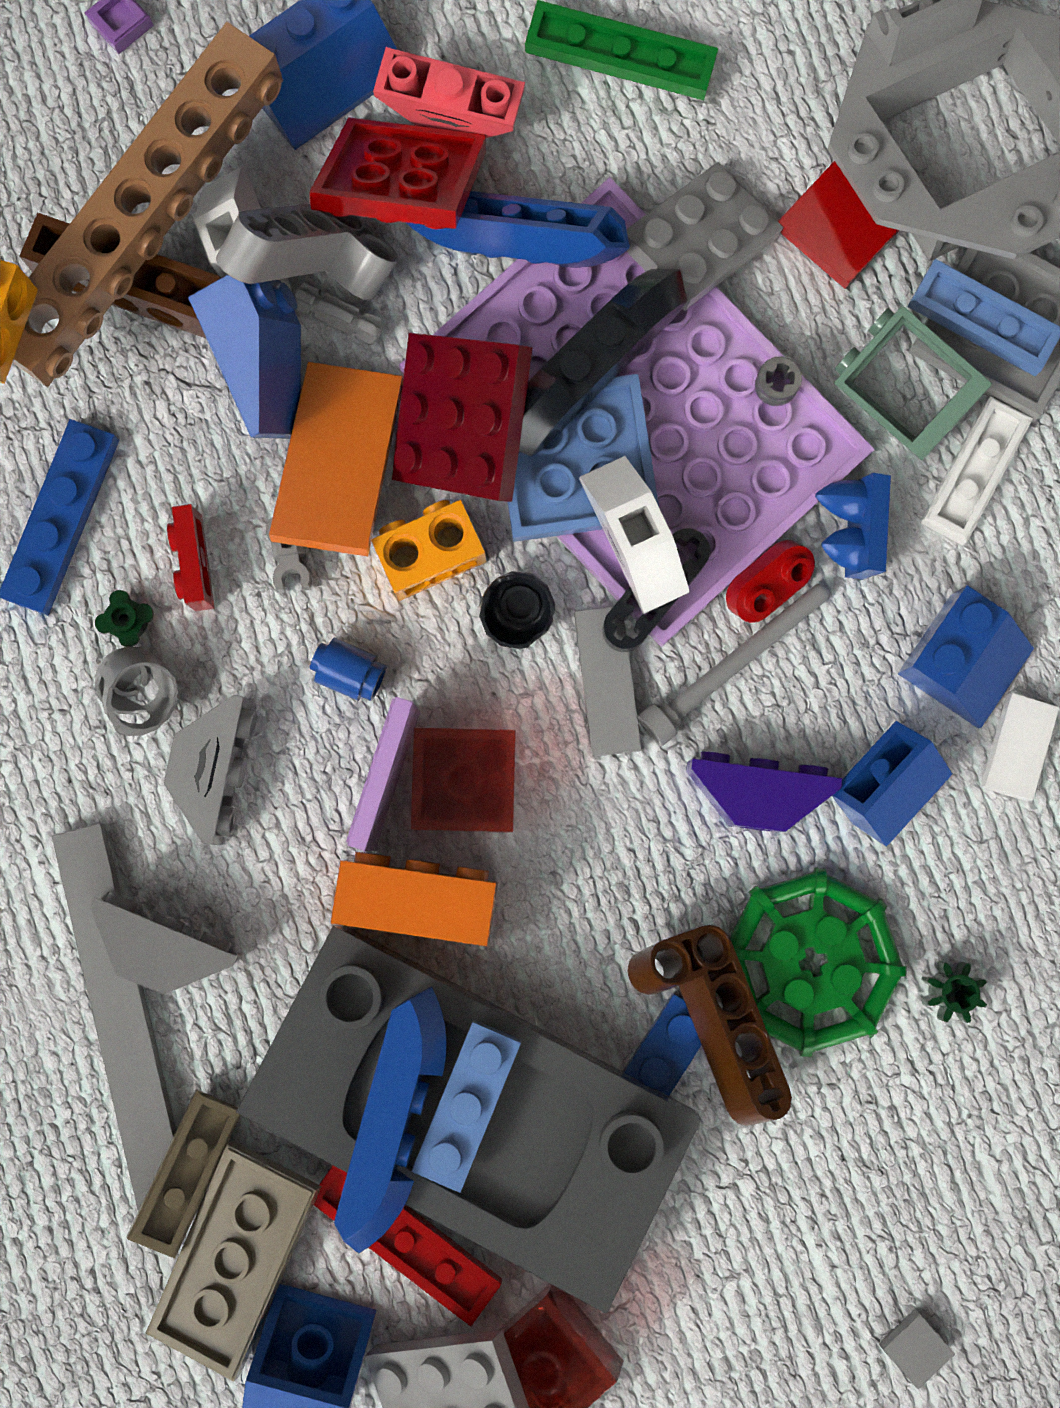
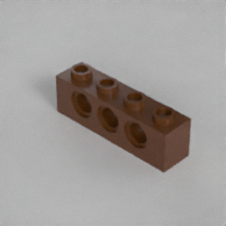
M37 212L19 255L32 272L70 223ZM120 241L108 243L102 253L114 251ZM156 254L152 259L145 260L135 273L130 290L122 298L115 299L112 306L206 338L188 297L221 279V277ZM89 280L78 282L72 292L79 293L88 286Z

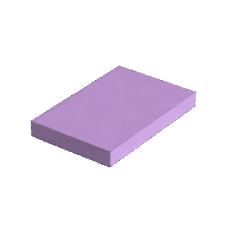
M399 697L392 698L346 840L348 846L363 851H376L420 715V711L412 701Z

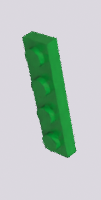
M537 0L525 40V53L703 101L705 100L719 49Z

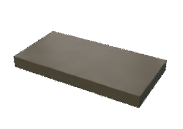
M235 1141L227 1144L146 1330V1334L234 1382L242 1373L322 1186Z

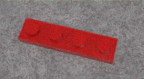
M334 1165L319 1183L322 1187L314 1203L315 1207L333 1221L335 1220L347 1176L345 1171ZM404 1205L401 1213L384 1235L368 1247L470 1327L502 1285V1278L407 1205Z

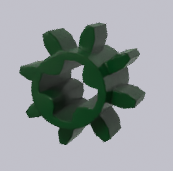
M938 961L937 969L939 972L932 978L928 976H922L921 978L928 985L929 995L921 1000L922 1004L939 1006L937 1019L946 1023L951 1019L953 1012L956 1013L960 1021L970 1023V1011L976 1006L986 1008L987 1004L980 999L979 989L987 983L986 980L969 977L968 975L971 971V964L960 961L955 971L952 972L951 966L947 962ZM951 982L961 985V990L955 992L956 1002L946 997V994L953 990Z

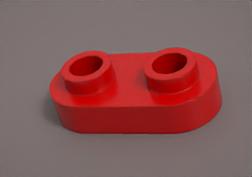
M783 540L776 543L732 580L726 593L728 609L749 623L765 619L808 583L815 568L813 553L807 547L793 540Z

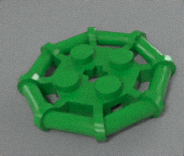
M815 867L812 873L762 888L758 886L753 887L748 892L750 898L729 938L768 1035L798 1050L799 1055L802 1057H812L815 1051L864 1036L871 1039L878 1033L876 1026L901 977H906L907 966H903L885 913L888 907L881 898L873 899L830 876L825 868ZM810 894L809 909L782 916L774 906L775 904ZM824 896L832 898L858 912V914L847 923L823 911ZM765 913L773 923L766 942L762 944L760 950L746 949ZM866 924L869 925L881 963L865 961L857 932ZM813 947L816 954L824 955L825 963L820 965V972L816 975H812L809 969L801 970L799 966V961L806 958L805 949ZM745 960L759 961L767 991L758 998H756ZM865 972L880 974L860 1011L851 999L854 993L861 987ZM778 999L800 1011V1028L766 1011V1009ZM842 1007L851 1017L850 1020L817 1030L813 1029L814 1016L826 1011Z

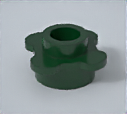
M124 590L114 591L109 596L110 604L104 614L96 617L95 627L102 634L110 633L117 637L122 646L133 647L138 644L140 636L147 629L148 623L153 620V609L146 603L138 604L131 600L129 594ZM124 614H127L129 617L126 623L120 621V617Z

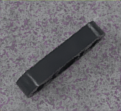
M685 528L676 531L672 536L675 544L678 543L685 547L691 542L697 547L694 555L698 561L694 562L688 559L682 565L689 586L706 565L710 557V545L707 538L701 532ZM629 587L605 617L602 627L605 642L609 647L618 652H630L637 649L679 598L647 612L655 616L651 621H648L646 616L642 614L633 628L634 632L638 635L635 639L627 635L622 640H619L614 636L617 626L613 621L617 618L624 622L633 613L635 606L627 604L631 598L634 599L640 608L631 587Z

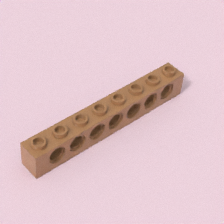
M226 21L28 277L37 287L38 291L16 350L13 364L47 388L55 378H60L68 371L73 361V354L85 339L91 338L98 332L103 323V315L115 299H120L127 294L138 269L145 260H150L156 256L162 247L163 237L174 222L182 220L189 213L194 196L205 182H211L218 175L224 157L234 144L244 141L251 130L253 119L263 106L272 104L277 98L283 78L273 52ZM238 89L233 95L222 96L226 90ZM199 127H209L206 132L200 135H192L194 130ZM173 164L180 165L173 173L162 174L166 167ZM150 203L145 211L137 214L132 213L137 205ZM120 241L114 251L102 253L108 243ZM89 280L88 286L83 291L72 293L74 286L78 282ZM59 319L55 329L48 333H42V329L48 321Z

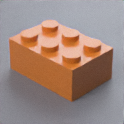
M355 852L354 861L340 860L331 924L481 946L488 945L498 882L488 880V870L460 866L457 867L455 876L439 873L440 863L406 859L405 868L389 866L391 856L365 852Z

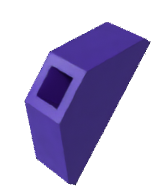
M702 751L700 759L689 760L686 767L688 775L728 826L775 833L786 832L842 787V778L829 777V768L801 764L798 767V772L779 770V761L761 758H750L749 766L730 764V755Z

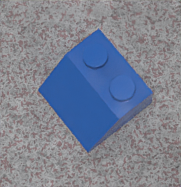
M966 585L949 596L898 672V675L979 729L982 728L1034 648L1007 611Z
M279 1284L245 1381L242 1408H351L376 1309Z

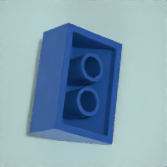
M299 0L249 35V37L273 52L276 56L283 82L274 102L268 106L264 105L262 109L294 150L374 95L373 90L386 47L397 50L371 0Z

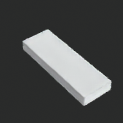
M990 396L984 402L920 523L962 546L967 543L1033 418Z

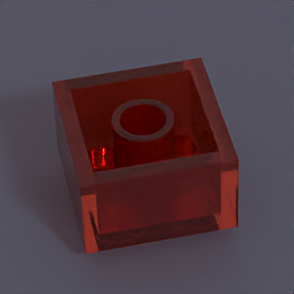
M414 728L411 830L514 833L516 730Z
M552 1284L547 1285L498 1329L503 1331L529 1408H588L618 1381L624 1360L567 1292Z

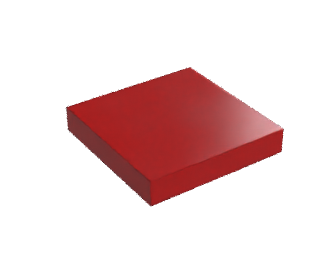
M835 161L778 221L783 227L781 234L844 289L855 280L900 231L875 223Z

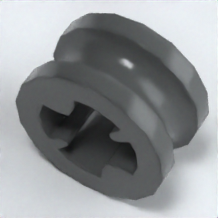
M780 356L767 360L761 366L755 380V391L759 399L771 406H783L789 403L800 388L802 372L792 359ZM774 372L785 374L783 381L787 379L790 381V384H785L782 392L771 389L773 382L769 384L766 382V379L772 378Z

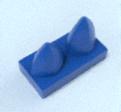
M871 473L859 480H842L823 487L815 494L818 501L828 511L848 521L847 528L835 531L821 544L827 555L838 565L845 568V578L863 580L886 572L891 475Z

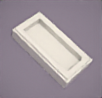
M1013 692L1006 695L980 787L1027 802L1033 801L1059 707Z

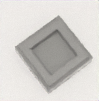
M916 1309L879 1343L883 1351L917 1389L921 1388L955 1355Z

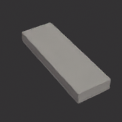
M613 607L574 612L592 757L641 751L629 652H618L609 647L602 633L605 617ZM616 618L613 621L617 626L614 636L622 640L623 637L627 636L625 621L622 622Z

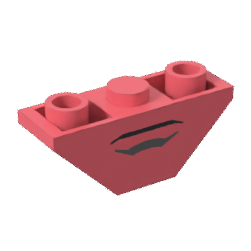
M386 47L373 93L376 98L415 126L485 134L486 138L513 131L525 90V82Z

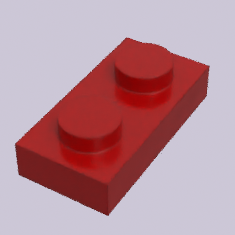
M192 504L172 507L174 522L167 524V535L172 552H178L180 570H176L173 573L177 597L179 600L184 599V603L194 611L215 609L202 515Z

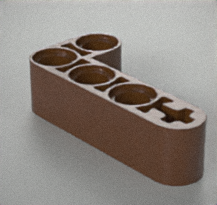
M704 925L664 939L634 954L629 961L627 971L630 982L640 993L654 995L679 986L723 1102L731 1118L738 1124L750 1126L784 1117L791 1107L792 1096L790 1088L727 933L720 927ZM697 945L703 952L704 960L698 954ZM655 959L663 967V976L656 969ZM716 993L722 1000L723 1008L717 1002ZM736 1042L738 1043V1045H739L740 1048H741V1053H742V1056H741V1057L738 1055V1053H737V1051H736V1047H735V1043H736Z

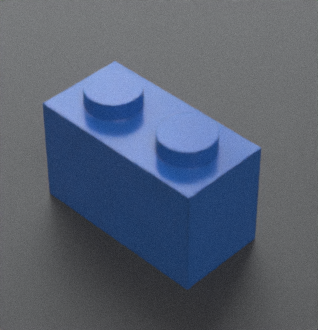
M895 721L842 779L841 789L833 794L832 797L853 825L887 847L953 773L931 740Z

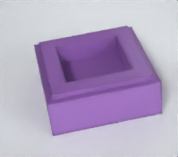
M99 0L84 12L89 23L118 54L154 26L150 16L135 0Z

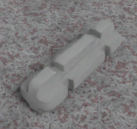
M302 283L296 289L294 296L297 301L298 311L308 316H311L313 312L316 314L315 319L348 335L354 332L356 333V339L368 345H374L380 338L384 325L381 318L368 312L362 315L360 314L362 311L360 308L327 292L322 296L320 295L321 289L309 283Z

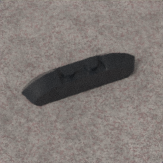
M650 269L636 277L600 309L528 381L519 452L533 456L542 451L679 314L687 302L680 269Z

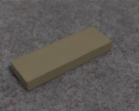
M198 1089L195 1090L126 1236L128 1240L175 1259L225 1147L241 1115L236 1113L237 1106Z

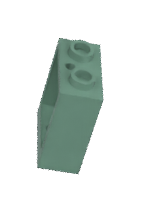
M902 305L896 313L887 308L868 330L874 338L861 352L853 347L834 369L840 374L834 384L920 460H923L990 388L992 383ZM902 326L906 327L967 381L916 437L854 383L855 379Z

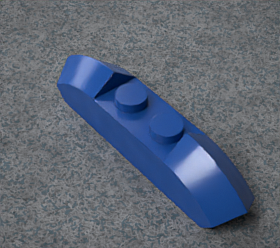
M471 191L456 229H431L422 224L407 223L412 229L430 241L465 254L476 256L477 254H483L489 258L508 257L523 259L534 264L546 262L569 268L600 265L617 258L630 248L625 220L612 207Z
M432 986L392 1009L334 1220V1224L343 1241L357 1253H361L370 1247L391 1227L407 1202L414 1183L411 1178L398 1170V1166L405 1168L408 1166L416 1138L415 1135L407 1133L412 1113L422 1114L428 1095L430 1083L421 1081L422 1076H442L446 1059L445 1023L440 1004Z

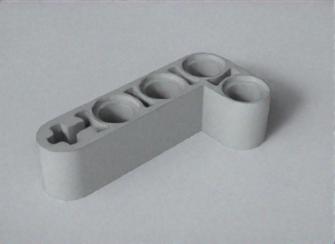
M310 204L239 212L216 256V261L220 268L229 276L248 284L327 271L351 294L364 300H373L398 261V255L359 216H334L329 212L311 210Z

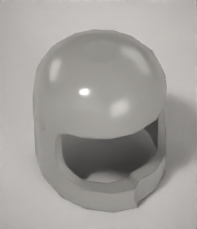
M128 646L117 649L104 657L96 670L94 684L97 696L103 703L104 713L113 723L115 731L126 736H143L157 730L170 718L178 697L176 679L153 653L141 647ZM147 672H149L159 690L153 701L142 706L127 698L138 694L139 691L135 687L131 689L126 688L140 673V683L145 687L148 681ZM114 712L129 715L147 712L150 718L142 724L128 723L119 719Z

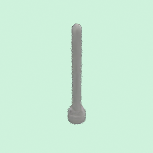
M825 584L814 585L670 703L662 702L658 706L655 704L650 705L637 716L643 729L655 743L661 747L677 735L676 729L682 725L680 720L682 717L827 601L830 596L829 588Z

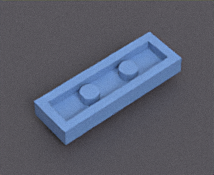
M934 259L907 306L1033 376L1042 371L1060 338V326L937 259Z
M476 1020L472 1022L411 1172L454 1191L461 1192L521 1045V1039Z

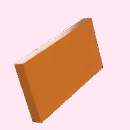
M308 362L269 531L271 542L369 556L402 393V376Z

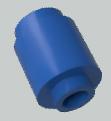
M334 637L328 645L324 643L319 644L313 655L310 670L316 672L315 683L357 701L361 697L372 701L383 681L387 665L378 662V656Z

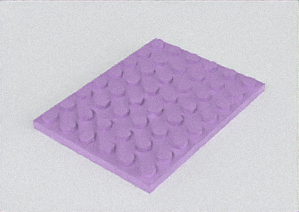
M610 177L581 202L582 204L612 207L625 220L626 229L646 215ZM627 252L606 263L582 268L561 267L546 262L534 264L527 260L517 259L433 335L533 347L529 381L621 289L646 271ZM717 287L713 288L687 310L684 311L682 309L616 376L639 375L659 508L671 534L685 528L695 529L707 538L710 545V557L701 572L688 586L690 592L681 596L650 633V636L661 648L726 589L737 575L757 560L819 502L815 497L819 490L831 483L842 481L875 450L803 375L800 388L789 403L783 406H771L759 399L755 391V380L761 366L773 357H784V355ZM405 360L399 364L400 371L403 374L405 368ZM774 372L771 379H766L767 384L773 382L771 389L782 392L785 384H790L789 379L783 381L785 374L781 372ZM604 530L557 536L618 601L630 585ZM690 542L685 547L678 543L676 544L682 565L688 559L694 562L698 561L694 555L697 549L695 544ZM631 598L627 604L635 606L631 616L637 621L643 613L634 599ZM644 614L648 621H651L655 617L652 614Z

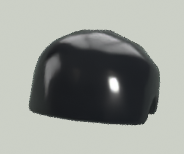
M511 571L496 578L487 587L482 596L479 617L486 635L500 646L517 649L528 648L550 629L555 614V601L548 585L533 573Z

